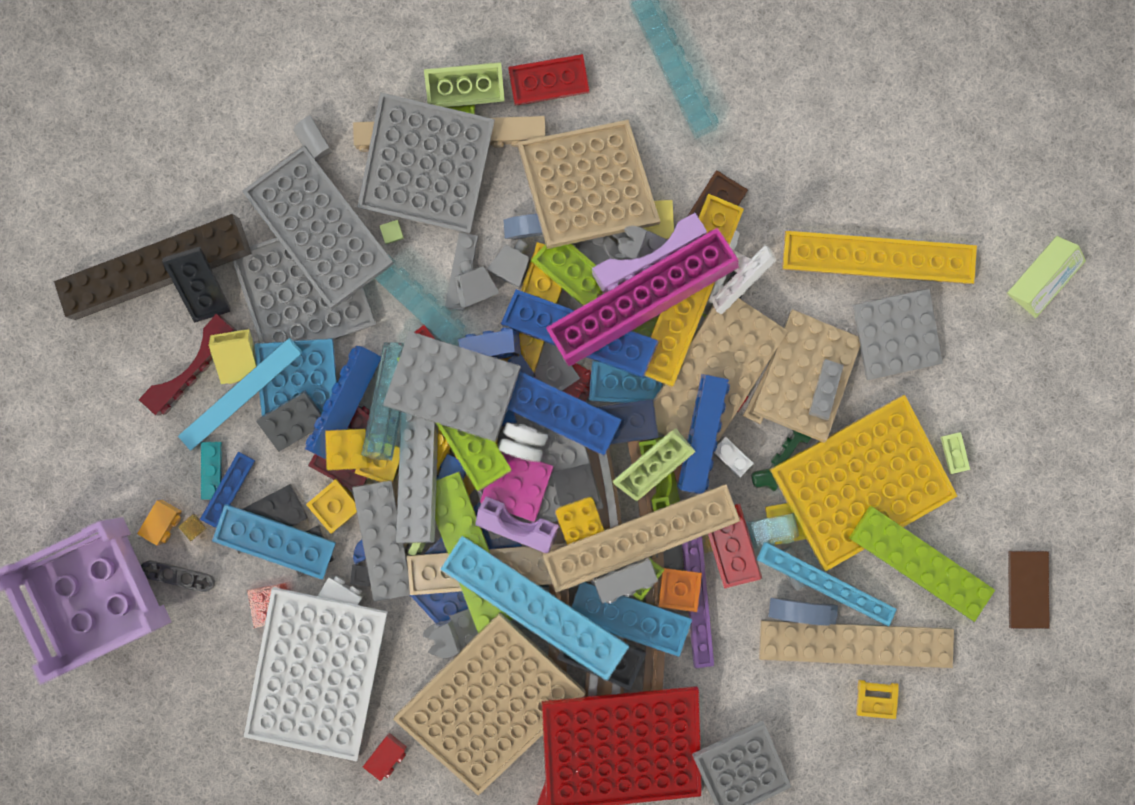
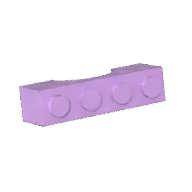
M489 497L484 499L478 509L476 525L544 553L550 551L559 525L541 518L534 523L518 521L507 512L504 503Z

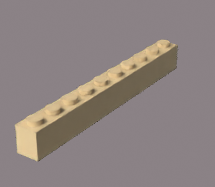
M545 116L491 118L495 119L490 140L492 147L501 148L504 147V144L518 147V142L545 137ZM353 122L354 146L360 152L369 151L374 122Z

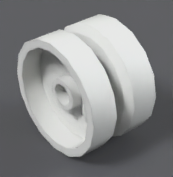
M507 422L504 433L515 440L502 439L499 450L519 458L540 462L543 451L532 445H545L548 435L529 426Z

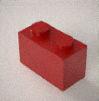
M388 733L365 762L363 768L380 782L384 777L388 779L395 770L392 767L396 761L400 763L406 756L404 751L407 746L391 733Z

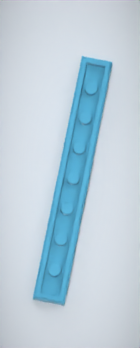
M291 338L287 339L178 435L180 440L190 451L193 450L303 352Z
M764 542L756 559L886 626H890L896 613V608Z

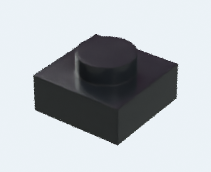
M352 565L350 584L370 586L367 566Z

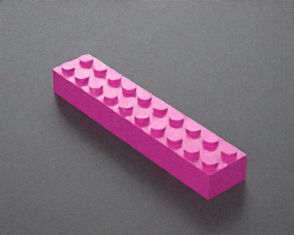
M716 228L553 323L546 329L568 367L736 270L739 268L738 258L719 229Z

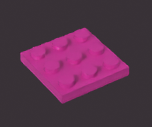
M500 451L512 471L485 487L480 503H483L484 499L489 497L504 503L508 513L536 522L554 466L542 461L526 460Z

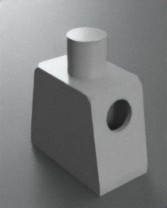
M518 240L514 249L505 245L488 266L487 271L520 289L530 262V258L524 255L528 244Z
M470 259L460 262L463 274L455 276V283L461 307L470 306L499 294L498 289L483 266L474 269Z

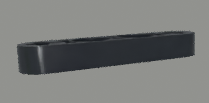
M151 560L141 564L147 579L200 592L210 591L215 586L214 577L206 573ZM151 565L152 569L160 570L158 573L151 572L148 574V570H145V568ZM167 568L173 571L171 579L164 577V570ZM184 573H188L192 577L189 584L184 583L182 580ZM207 578V582L210 583L205 588L202 583H196V586H194L196 579L203 581Z

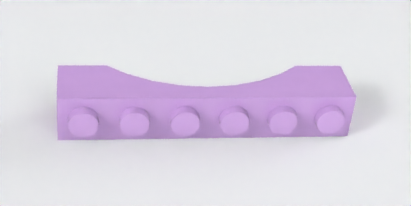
M696 213L679 221L669 240L653 253L632 260L608 259L593 267L592 275L605 294L706 235L707 231Z

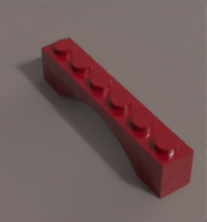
M216 314L203 328L201 346L191 365L176 378L162 384L150 386L139 398V401L154 415L161 416L162 414H167L172 408L170 405L175 400L178 401L185 394L183 391L187 386L190 387L197 381V375L209 368V362L213 359L209 348L210 336L235 332L237 330L222 316Z

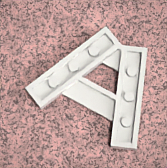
M736 230L729 246L738 258L739 268L734 270L737 274L725 286H723V282L726 279V275L715 281L707 303H713L715 310L720 314H723L776 261L771 248L766 245L752 259L735 251L734 249L740 235Z

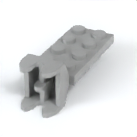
M627 226L624 229L625 232L613 235V237L619 240L618 245L607 244L604 245V249L608 255L617 260H632L653 253L668 240L640 227Z
M469 608L450 615V620L438 622L425 629L423 637L434 640L435 644L429 649V654L440 658L456 655L478 634ZM515 619L510 621L519 630L527 628Z

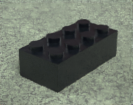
M622 641L629 645L607 681L631 691L646 652L641 648ZM562 650L559 651L557 659L602 678Z

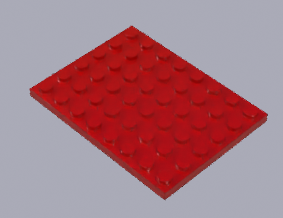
M697 686L541 701L547 805H624L702 796L701 773L692 756L693 753L700 750L699 689Z

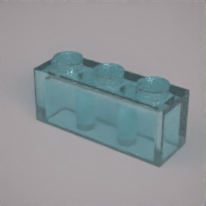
M794 513L746 522L754 549L757 548L756 545L764 544V542L772 546L775 545V542L782 541V544L792 543L799 536Z

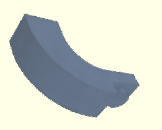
M537 214L521 215L503 220L505 239H524L543 235Z
M770 598L768 617L790 622L829 626L830 624H836L838 605L808 603L786 598Z

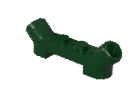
M792 430V436L790 438L786 437L783 441L781 452L776 453L771 459V463H773L771 467L753 471L751 474L753 486L755 488L768 487L773 492L776 491L779 486L770 469L787 460L799 442L808 444L811 437Z

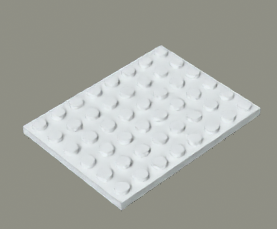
M273 587L244 737L357 761L388 611Z

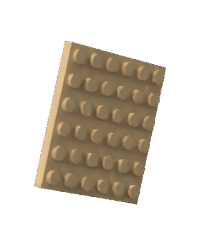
M629 120L518 142L519 153L547 249L623 233L627 226L646 228L660 224L659 215Z

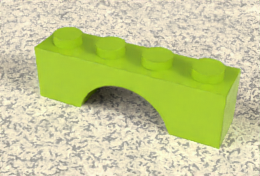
M665 436L639 442L641 455L643 456ZM673 470L655 486L656 493L651 499L654 511L680 502Z

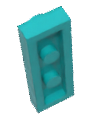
M201 442V500H211L222 481V442Z

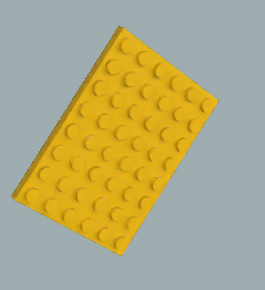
M901 395L828 436L825 443L819 441L770 469L825 572L864 550L863 547L849 539L869 506L874 507L900 526L905 527L957 497L949 478L905 395Z

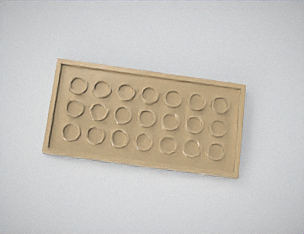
M739 298L723 314L718 313L713 305L692 338L674 386L670 387L663 384L654 399L658 431L666 436L676 428L687 441L701 374L729 379L728 383L730 384L729 393L725 395L724 399L726 403L725 411L721 414L720 418L722 423L721 430L716 436L718 443L788 330Z

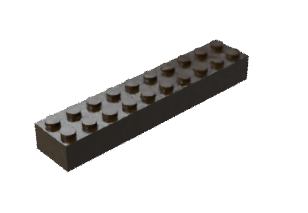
M234 214L227 215L54 281L65 317L78 320L173 284L162 263V258L201 247L211 269L252 254L240 218Z

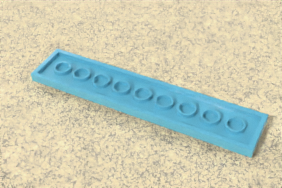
M464 536L460 538L440 569L605 680H608L629 645Z

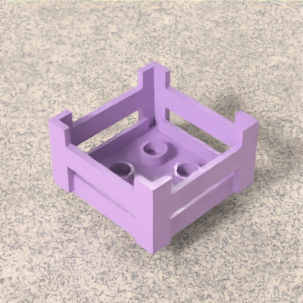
M123 517L98 521L69 538L16 563L0 568V591L5 590L38 661L32 668L40 685L172 623L165 606H159L127 538L131 533ZM95 533H98V534H96V535H94V536H92V537H90V538H88V539H86V540H83V539H85V538H87V537H89V536H91V535H93V534H95ZM76 542H79V543H77V544H75V545H73V546H71V547H69V548H67V549H64V548H66V547H68V546H70V545H72V544H74V543H76ZM55 552H58V553H56V554H54V555H52V556H50V557H48V558H46V559H43V558H45V557H47V556H49V555H51V554H53V553H55ZM25 585L57 654L56 656H51L19 586Z

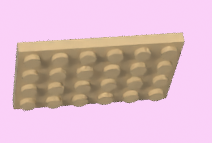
M792 309L784 327L788 332L774 353L752 413L825 443L858 354L860 342L858 336ZM825 359L844 365L828 420L809 415L817 381Z

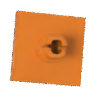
M663 568L665 570L661 577L658 607L697 612L702 573Z

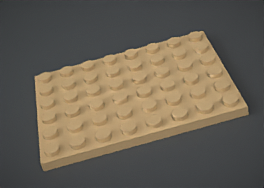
M499 612L394 716L393 720L479 796L543 735L541 701L580 698L585 695L586 691Z

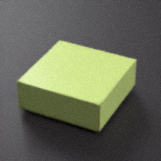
M398 220L380 225L386 245L404 239Z

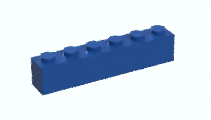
M357 345L350 351L349 360L341 369V376L338 382L332 387V395L323 406L324 411L321 417L316 420L312 435L306 440L305 450L326 459L325 430H346L382 358L381 356L365 347Z
M701 374L687 439L695 453L682 463L677 486L680 490L701 494L709 487L708 474L713 468L712 455L717 449L716 436L722 426L720 418L726 407L724 399L725 395L729 393V379Z

